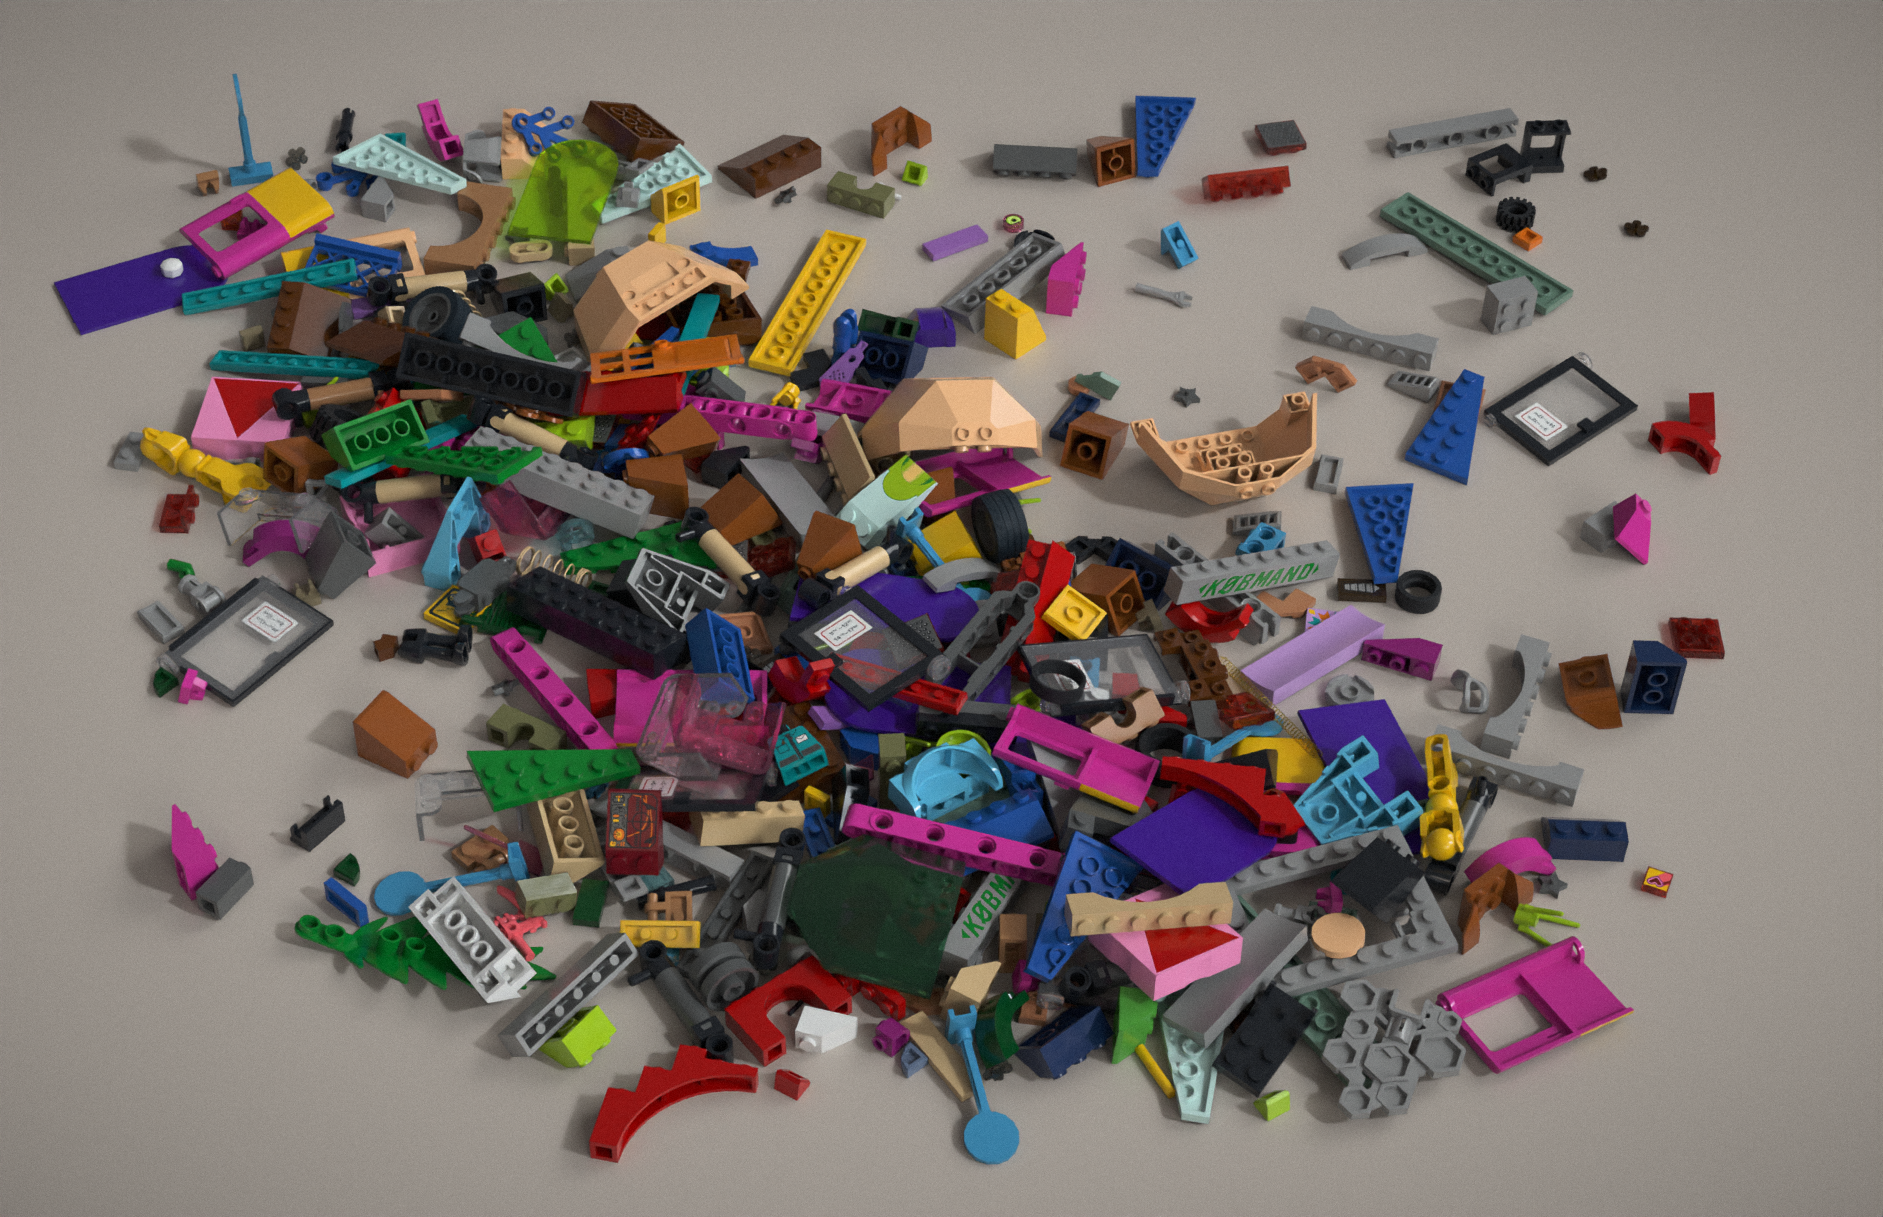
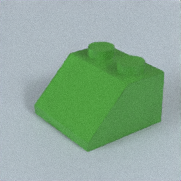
M1120 986L1113 1017L1112 1064H1118L1134 1053L1138 1045H1145L1147 1034L1152 1035L1153 1018H1156L1157 1001H1153L1140 988Z

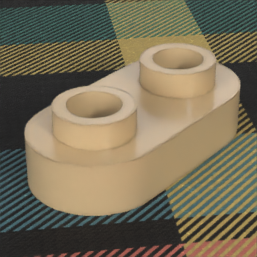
M546 240L517 242L509 247L510 259L517 263L545 261L553 255L552 244Z

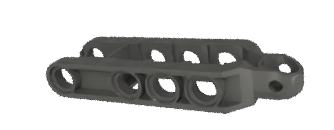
M1021 581L1012 591H995L943 654L946 657H943L930 668L924 680L942 685L953 670L958 667L971 675L963 691L967 692L968 699L966 701H975L1016 652L1018 645H1021L1033 631V621L1035 620L1033 607L1040 598L1039 587L1032 582ZM1007 613L1019 621L1015 627L1012 626L1010 628L1009 635L1001 644L998 643L996 645L995 652L987 661L984 660L981 665L966 656L1000 614Z

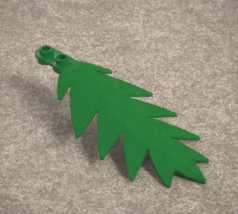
M312 915L302 916L295 924L294 929L297 935L303 939L342 952L344 957L358 968L364 967V960L383 974L403 984H408L409 966L415 973L441 990H446L447 971L456 979L475 989L431 934L423 938L427 933V929L416 916L378 931L388 920V917H383L362 926L353 935L346 933L345 929L339 925H324L317 917ZM530 947L535 957L543 951V947ZM527 961L537 973L530 980L556 979L555 974ZM526 984L523 985L520 989L525 990L527 988Z

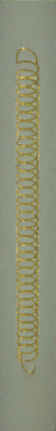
M1221 657V661L1225 659L1224 662L1229 661L1227 664L1231 663L1230 666H1234L1232 669L1236 668L1235 671H1239L1234 677V672L1232 674L1228 672V675L1288 732L1310 756L1319 758L1314 757V755L1310 754L1312 752L1307 750L1311 743L1316 748L1317 746L1306 735H1303V732L1293 722H1290L1288 717L1284 715L1282 719L1287 718V720L1281 724V721L1276 719L1277 714L1275 716L1270 714L1274 708L1279 709L1235 665H1232V662L1227 657ZM1297 731H1300V733H1302L1299 739H1296V737L1299 736L1298 734L1294 737V734H1296ZM1308 741H1310V743L1307 745V747H1304V745H1305Z

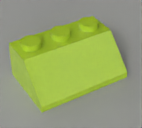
M595 415L579 416V418L556 416L564 419L563 424L529 417L525 419L577 446L592 449Z

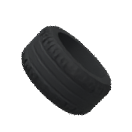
M1159 723L1151 728H1146L1140 733L1135 743V751L1154 759L1157 758L1153 757L1150 753L1159 749H1171L1182 754L1184 737L1188 734H1195L1178 724ZM1159 760L1160 763L1151 784L1164 788H1171L1172 784L1177 785L1175 781L1160 779L1162 760Z

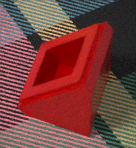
M780 1069L776 1072L774 1089L797 1101L811 1082L791 1070Z

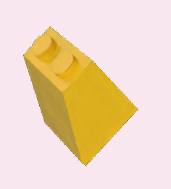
M999 289L986 298L984 339L1016 360L1046 340V335L1033 308L1003 289Z
M956 511L921 530L926 541L944 563L964 558L983 559L972 536ZM913 544L914 550L910 558L913 562H918L915 568L919 575L923 576L934 569V567L918 546Z

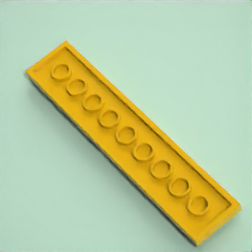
M825 230L748 360L749 367L790 377V373L795 370L803 353L806 351L866 247L865 238Z

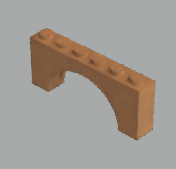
M466 181L467 187L457 192L459 211L474 215L481 221V225L473 235L461 242L445 246L430 245L423 258L425 275L477 269L479 265L488 262L492 248L496 247L497 238L499 235H502L505 222H508L510 212L514 210L516 205V198L513 197L512 188Z

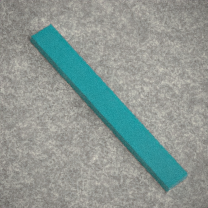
M352 258L183 293V313L186 316L279 297L282 281L305 282L319 288L356 281V262Z
M697 294L679 342L707 337L720 303L719 295ZM694 370L686 371L687 377L681 390L683 397Z
M219 350L209 363L211 370L341 377L348 379L368 378L369 372H375L379 368V364L365 359Z
M461 414L425 430L430 442L422 446H427L428 449L477 428L479 425L470 422L466 418L467 415ZM382 460L353 472L343 467L325 475V484L342 489L393 465L386 464V461Z

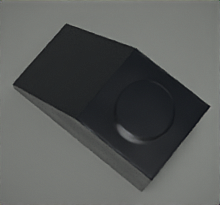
M740 446L713 451L701 463L702 482L721 489L738 473L741 475L740 459H750V447Z

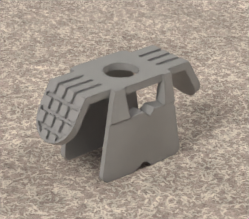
M474 130L465 134L463 178L466 181L483 184L482 180L501 182V137L486 138L482 130ZM469 163L476 164V172L469 170Z

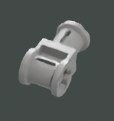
M185 575L178 584L179 592L190 596L191 604L202 616H207L212 609L226 601L223 592L217 586H212L207 581L201 584L194 575Z
M1277 903L1274 913L1280 917L1307 925V935L1310 940L1311 926L1314 925L1316 920L1326 915L1325 910L1316 905L1304 906L1298 904L1297 909H1292Z

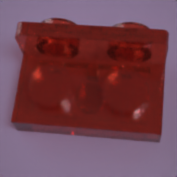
M188 485L186 494H167L159 523L160 533L189 534L191 524L195 523V508L199 507V494H195L194 485Z

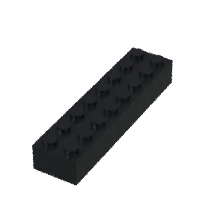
M405 332L396 377L579 418L588 373Z
M539 566L506 585L508 611L631 670H636L652 680L657 679L667 670H671L687 660L686 634L553 573L544 567Z

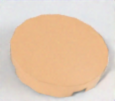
M1331 913L1316 920L1312 926L1311 941L1314 948L1318 952L1319 950L1324 952L1327 957L1337 959L1348 958L1357 954V950L1362 949L1364 946L1365 929L1362 923L1351 915Z

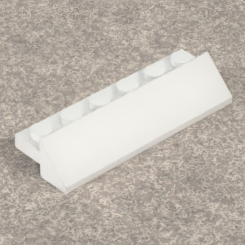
M454 876L434 894L429 889L426 890L408 907L487 1003L521 997L517 991L537 974Z

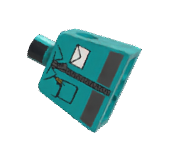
M783 724L776 728L775 734L777 737L773 738L770 743L785 786L829 765L825 749L803 726L790 730L788 725Z

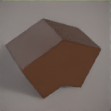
M382 634L381 639L373 641L374 651L379 662L395 657L399 648L398 636Z

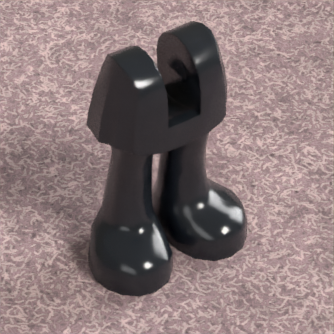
M470 624L461 625L457 635L452 636L429 633L426 628L406 629L403 632V642L399 646L398 655L417 663H423L425 658H435L453 662L456 665L466 666L472 649V626Z

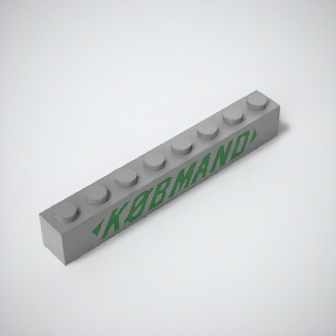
M1326 540L1175 566L1170 568L1164 591L1176 605L1329 578L1333 577L1340 553Z
M1050 839L1035 846L1049 850ZM1032 863L1034 866H1040L1037 863ZM991 872L989 875H985L979 890L972 893L968 906L961 909L957 922L949 926L944 941L940 940L935 949V955L937 956L936 967L958 975L961 968L975 966L977 959L983 954L999 930L1000 914H1009L1030 882Z

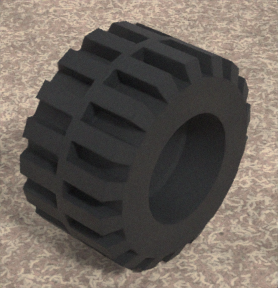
M323 404L319 407L309 431L310 437L327 450L321 436L335 426L363 417V415L345 406Z

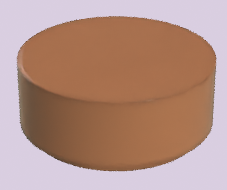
M1076 376L1069 379L1068 391L1072 395L1077 396L1080 392L1085 394L1090 392V389L1074 381Z

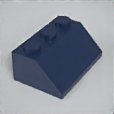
M860 330L856 346L861 340L868 343V346L863 351L864 358L858 368L864 366L872 379L881 378L883 382L898 385L904 378H914L923 369L928 347L913 341Z
M1119 538L1105 566L1135 570L1144 600L1152 599L1157 611H1160L1172 600L1166 594L1164 588L1170 568L1175 566L1134 543Z
M1633 640L1620 690L1624 713L1674 714L1687 666V659L1659 641Z
M1541 817L1544 848L1551 855L1552 859L1624 862L1629 843L1626 822L1614 819Z
M1070 1006L1019 1043L1018 1047L1020 1050L1014 1055L1040 1078H1052L1055 1080L1064 1076L1067 1073L1066 1069L1071 1065L1083 1062L1087 1058L1086 1054L1090 1051L1105 1046L1106 1040L1114 1035L1100 1006Z

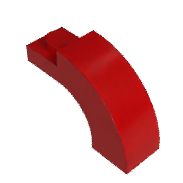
M1679 421L1652 423L1648 441L1660 454L1666 452L1684 453L1694 458L1709 475L1717 473L1721 454L1714 448L1716 439L1711 434L1697 426Z

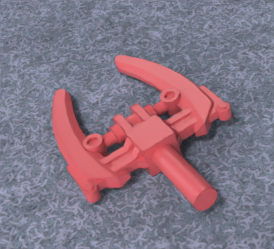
M498 885L497 893L511 902L518 909V912L515 915H509L506 912L502 918L499 916L494 917L495 920L493 922L506 938L516 946L525 960L531 961L534 959L535 954L523 939V935L529 931L534 933L539 927L547 928V921L542 916L526 919L515 899V892Z

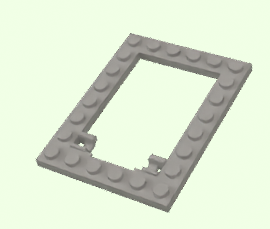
M1395 825L1256 862L1226 881L1233 900L1231 924L1228 925L1240 935L1250 924L1237 896L1344 868L1377 837L1384 842L1387 839L1393 841L1401 848L1398 853L1404 857L1408 853L1411 856L1413 854L1399 826ZM1423 876L1404 900L1411 918L1408 919L1405 925H1400L1399 921L1391 924V930L1396 939L1360 948L1357 950V954L1352 957L1343 959L1326 957L1282 969L1272 979L1277 982L1276 987L1293 997L1458 952L1459 945ZM1269 983L1252 1000L1254 1004L1258 998L1262 997Z

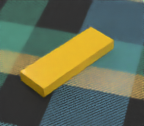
M620 920V933H626L635 948H641L647 941L658 940L666 948L700 949V921Z

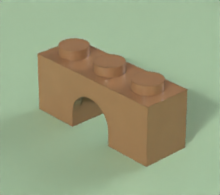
M1142 686L1122 699L1126 707V716L1122 722L1115 724L1111 715L1100 712L1082 723L1081 727L1087 732L1120 744L1123 741H1130L1136 738L1138 732L1144 728L1155 726L1165 714L1153 690Z

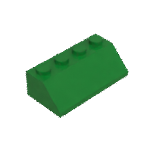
M411 399L335 426L321 435L330 456L350 472L385 460V454L399 446H422L430 442Z

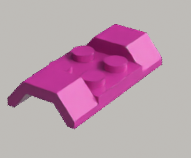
M823 378L818 398L814 404L806 403L805 409L808 411L817 409L836 414L839 417L842 414H847L851 420L866 423L892 391Z

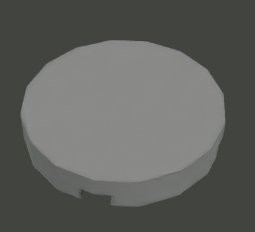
M1341 674L1333 677L1328 682L1325 699L1329 706L1374 701V687L1361 676L1354 675V677H1348V674Z

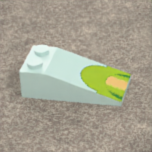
M905 455L853 497L836 515V518L855 524L859 542L870 550L881 544L886 536L888 526L894 525L897 527L898 520L902 516L907 520L914 512V509L921 504L938 483Z

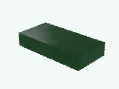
M582 880L572 918L573 925L599 928L609 890V881Z

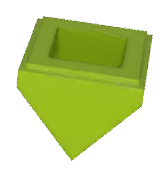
M907 160L902 181L922 186L928 178L927 166Z
M555 273L544 283L546 299L552 301L555 292L565 295L569 291L558 273Z
M1274 1090L1255 1100L1253 1104L1267 1121H1270L1290 1110V1094L1286 1090Z

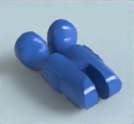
M853 309L843 311L840 317H837L833 323L834 337L831 366L850 348L856 347L858 326L857 315Z

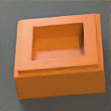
M1526 227L1513 236L1512 242L1529 252L1542 243L1543 237Z

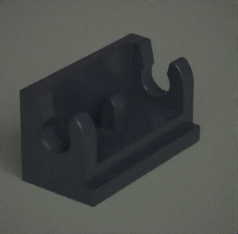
M327 795L323 799L324 807L299 829L296 823L290 827V841L311 852L346 821L343 802L337 799L332 805L330 796Z

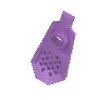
M861 340L855 348H850L819 378L820 387L823 378L849 383L854 376L856 368H858L864 358L863 351L868 346V343ZM852 358L856 359L854 362H849Z

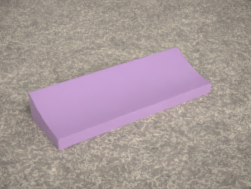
M1349 605L1242 669L1240 677L1273 707L1362 653L1365 640L1383 639L1385 624L1365 616L1352 605Z

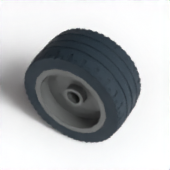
M436 286L425 289L412 299L404 312L402 325L414 327L416 332H430V336L440 340L462 344L463 341L458 340L468 314L473 312L467 302L456 292L444 286Z
M1000 489L975 497L971 506V518L977 542L986 559L996 564L1006 559L1018 557L1020 553L1025 552L1029 540V531L1025 514L1016 495L1009 489Z

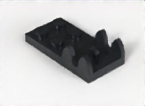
M1273 979L1262 997L1257 999L1248 1016L1212 1064V1067L1257 1098L1318 1013L1317 1009L1313 1008L1310 1010L1276 987L1277 982Z

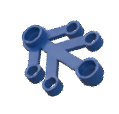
M546 107L542 112L532 116L519 113L513 117L512 127L515 132L523 135L531 156L536 157L542 152L541 144L534 141L532 133L538 135L548 156L547 160L551 165H557L561 160V154L554 150L551 142L569 149L570 155L577 160L582 159L588 152L587 145L584 142H572L554 133L562 129H571L575 122L572 116L566 115L561 121L544 127H539L535 123L543 120H552L555 116V110L552 107ZM545 111H549L551 116H547ZM520 120L524 121L526 125H521ZM564 120H568L570 125H567ZM577 146L581 147L583 151H579ZM532 147H536L538 152H534ZM551 156H556L557 161H554Z
M332 162V172L339 175L333 176L329 172H322L316 176L318 187L322 191L331 190L333 184L353 179L351 184L346 186V192L348 196L356 197L359 195V186L369 173L334 165ZM373 175L366 180L367 190L378 178L377 175Z

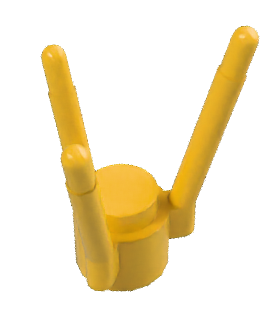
M787 382L780 392L771 399L769 405L775 406L780 402L784 406L793 404L792 409H798V405L801 402V399L798 398L800 394L798 386Z

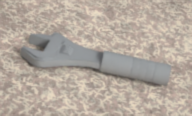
M1137 283L1135 288L1136 292L1168 299L1181 308L1191 307L1190 302L1183 301L1184 299L1192 300L1193 298L1185 294V291L1167 292Z

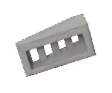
M1398 371L1388 382V386L1428 403L1438 391L1440 379L1433 376Z
M1282 511L1234 515L1233 535L1248 536L1249 532L1252 529H1256L1261 522L1281 530Z

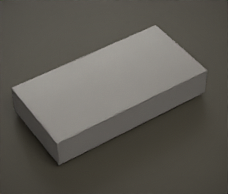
M1321 454L1313 487L1314 491L1336 494L1344 458Z
M159 601L137 611L138 618L163 644L185 633L184 627Z

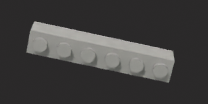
M626 933L607 934L498 1034V1037L512 1057H530L639 955Z

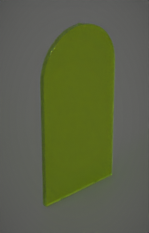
M581 139L559 142L542 151L536 159L508 229V236L591 245L618 173L619 164L616 154L609 147L601 143Z

